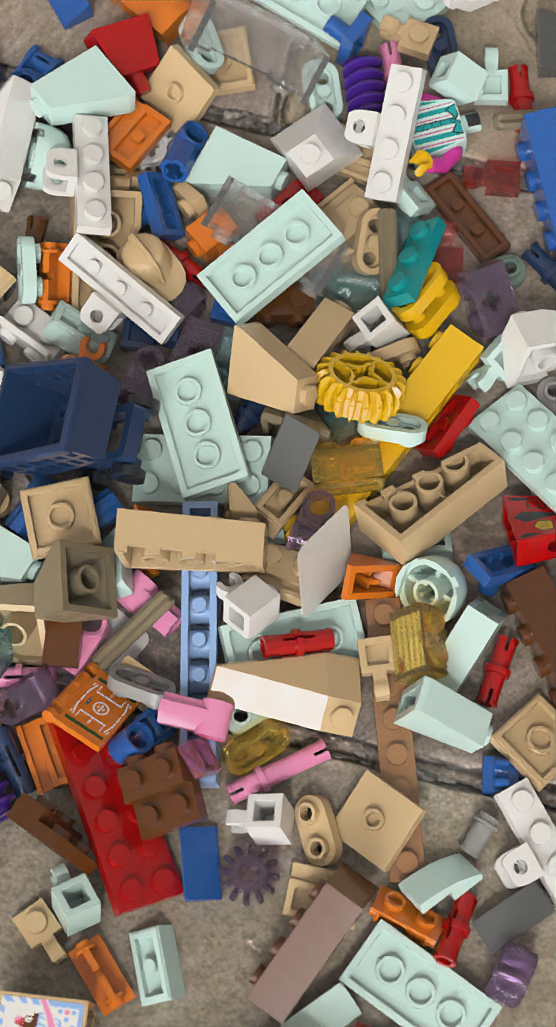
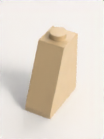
M325 297L287 347L315 371L323 357H329L334 352L338 353L354 327L352 317L355 313L344 302L339 300L333 302Z
M252 322L235 325L227 393L292 414L314 409L318 396V374L261 323Z

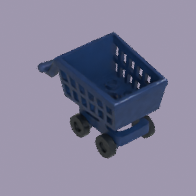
M86 356L5 365L0 386V484H3L4 480L13 478L14 472L44 478L72 469L79 470L78 478L88 476L91 489L96 491H104L106 488L110 490L112 479L131 485L144 484L146 471L141 468L142 460L137 458V455L140 453L145 430L143 428L144 422H150L152 416L159 414L161 402L147 395L129 394L125 404L117 405L121 382L92 362V359ZM124 423V430L118 449L108 452L111 429L116 430L118 424ZM112 467L110 476L106 475L108 468Z

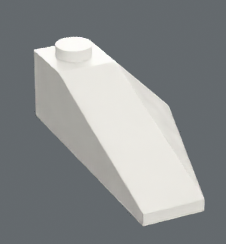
M11 75L0 89V212L9 213L19 187L36 119V114L29 103L31 100L30 84L32 83L16 75Z
M539 309L528 312L519 311L512 314L501 335L505 384L507 388H513L519 383L523 386L541 382L548 378V372L556 369V310Z

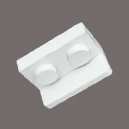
M18 299L4 317L0 316V338L11 346L14 343L18 344L24 349L23 354L32 362L56 360L64 352L63 349L41 336L51 316L36 305L21 304Z

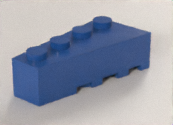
M555 106L523 115L518 143H515V153L518 162H524L527 171L524 173V181L527 191H533L536 200L533 203L535 217L538 222H543L546 231L543 232L545 248L547 252L552 251L556 262Z

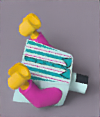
M422 93L410 151L411 159L408 161L410 164L414 163V173L417 177H421L425 172H449L466 151V135L481 131L482 127L478 113L472 112L459 115L453 99H444L436 95Z

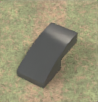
M535 880L471 922L490 953L493 954L550 916L556 909Z

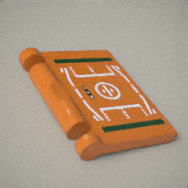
M90 662L85 666L84 671H81L52 701L51 707H47L42 712V716L47 722H53L99 752L141 705V702L116 696L107 687L108 674L100 670L96 663Z

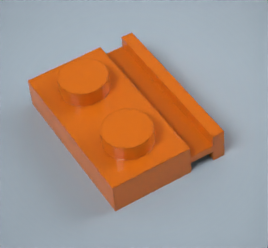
M135 97V110L133 112L116 115L108 123L109 160L132 174L171 129V120L146 103L142 104Z
M40 717L25 725L16 726L15 728L38 794L43 795L50 790H56L69 785L47 721Z

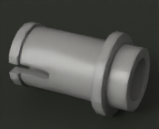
M480 811L478 816H473L475 821L461 845L458 846L459 849L477 860L492 833L498 832L496 827L499 824L497 819L483 811Z

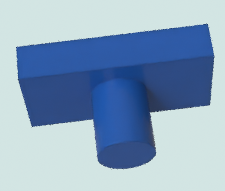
M361 11L351 25L333 14L323 28L325 33L340 43L335 61L340 66L346 59L357 56L365 45L373 19L365 12Z
M145 171L138 175L137 179L144 201L142 205L141 228L150 224L152 235H155L160 240L177 241L184 237L185 232L172 184L163 178L162 173Z
M509 544L469 554L463 564L479 581L477 584L478 590L489 597L495 596L502 584L537 568L536 563L516 567Z

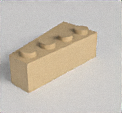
M479 442L441 461V466L432 471L425 472L422 470L412 475L411 481L397 488L391 485L381 490V496L369 502L363 499L355 503L354 508L359 530L404 566L424 554L508 487L505 460Z
M117 508L114 552L125 568L266 574L269 532L265 523H260L259 519L251 517L230 520L218 516L201 517Z

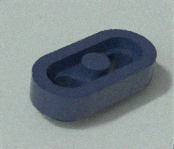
M439 15L431 16L424 21L425 23L440 27L439 34L442 36V38L436 40L429 60L426 61L427 69L431 76L441 56L459 51L453 24L446 17Z

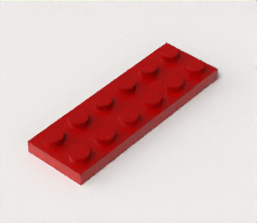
M47 722L93 856L98 864L97 867L114 916L117 917L182 895L184 890L164 835L152 840L141 839L134 806L125 805L117 774V769L126 765L117 763L111 757L108 750L109 741L97 752L53 722ZM124 724L118 729V731L114 735H116L118 732L125 728Z

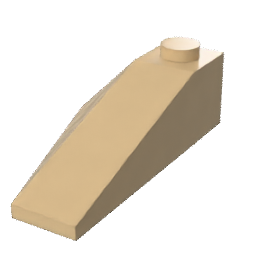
M110 190L112 215L110 236L85 234L115 259L119 249L128 240V235L130 233L134 235L139 233L142 214L141 192ZM75 191L74 196L70 197L69 243L76 234ZM71 271L70 306L81 312L88 298L96 290Z
M33 583L0 585V654L9 656L8 661L16 664L43 666L41 662L47 620L35 619Z
M319 651L313 652L311 655L298 657L287 655L281 656L279 659L263 661L255 659L215 664L206 698L221 700L234 705V708L318 731L352 737L361 706L359 659L342 654Z

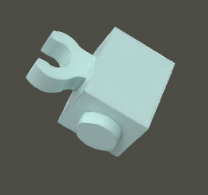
M458 51L440 57L428 85L429 88L440 93L443 98L453 99L456 105L460 106L475 102L484 92V82L489 72Z
M64 863L51 868L50 871L53 876L50 879L54 886L51 888L52 909L67 937L101 922V902L86 874L83 873L71 878Z

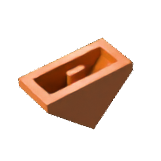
M351 553L347 563L341 598L344 600L395 598L396 577L403 565L396 561Z

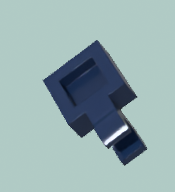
M126 317L122 329L120 348L124 351L155 354L156 345L167 349L181 350L183 337L180 336V330L176 329L167 343L161 345L135 322Z

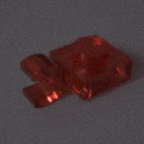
M487 160L486 168L466 166L464 167V174H462L461 184L466 189H476L485 186V196L518 198L520 193L521 162Z
M444 222L447 226L440 241V247L437 248L432 262H438L448 275V280L453 281L455 284H461L464 248L454 247L455 222Z

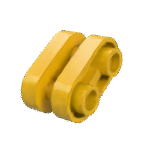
M432 262L416 302L393 307L391 310L400 321L405 322V327L414 338L418 340L427 339L437 332L439 326L448 315L457 308L461 299V291L453 281L448 280V275L438 262Z

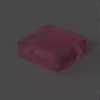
M204 738L187 740L177 747L195 779L213 776L222 769L207 740Z

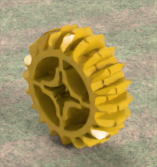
M342 350L341 354L334 352L329 357H323L321 363L317 365V370L314 371L318 374V396L316 403L324 406V411L334 412L336 418L345 417L348 418L349 422L357 420L361 424L365 421L377 424L378 420L388 421L390 417L396 416L398 410L404 404L406 378L402 376V370L394 368L393 362L383 361L382 356L374 357L370 355V352L362 354L358 350L354 353Z

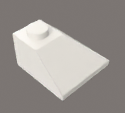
M325 103L270 139L280 155L287 159L288 166L308 192L363 156L358 146L345 138V129Z

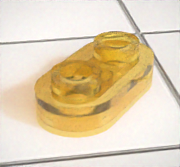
M274 718L265 719L230 740L222 750V761L232 774H247L254 767L261 766L282 753L289 745L290 733L282 721Z

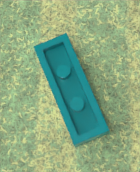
M440 217L418 221L411 227L405 246L398 257L399 260L382 298L389 308L416 302L447 226Z

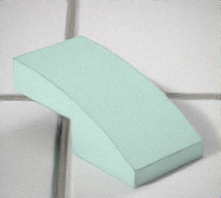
M458 853L439 859L421 868L398 885L401 892L424 914L447 895H450L454 900L458 899L481 881L483 876L467 859Z

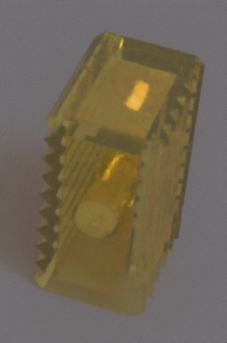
M357 438L351 441V445L337 446L336 442L331 441L316 445V449H314L310 459L315 498L375 492L384 489L385 478L380 442H372L370 438Z
M416 602V604H411V606H405V608H400V610L389 612L395 682L410 686L424 676L434 680L447 676L449 673L446 669L448 667L446 664L448 662V652L443 642L445 640L443 636L445 620L442 610L439 607L424 602Z

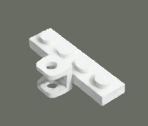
M391 64L381 114L367 110H353L348 114L345 138L361 147L374 149L364 195L367 199L400 204L427 73L423 68Z
M74 114L72 121L73 149L52 148L46 152V166L43 167L42 172L43 191L51 195L73 197L75 191L76 232L79 234L110 236L112 215L107 117ZM62 160L65 164H54V161ZM50 178L62 180L63 182L60 184H55L50 180Z
M76 232L58 259L96 290L82 307L80 320L97 334L118 328L124 319L128 317L162 345L167 343L185 317L85 234Z
M524 778L493 796L520 843L500 855L495 860L493 866L507 889L525 886L540 878L556 907V827L528 778ZM514 864L518 867V873L514 870Z

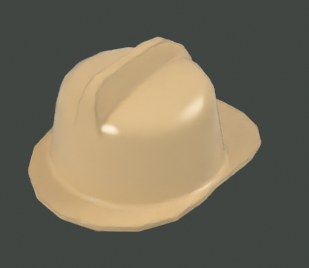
M130 233L128 240L119 249L116 260L167 302L176 299L183 292L186 284V274L181 262L168 246L155 235L148 233L134 235Z

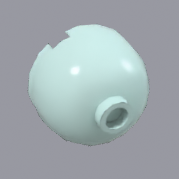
M36 122L33 129L39 131L36 138L31 137L23 169L24 174L29 173V181H22V185L24 188L43 191L42 172L43 167L46 166V152L52 148L72 149V143L68 136L59 128ZM56 160L54 164H65V162ZM50 178V180L55 184H60L63 182L62 180Z
M439 555L418 557L404 565L396 577L395 595L396 597L400 596L401 603L404 606L401 610L415 624L427 628L442 625L454 618L466 603L468 589L466 578L460 567L448 558Z

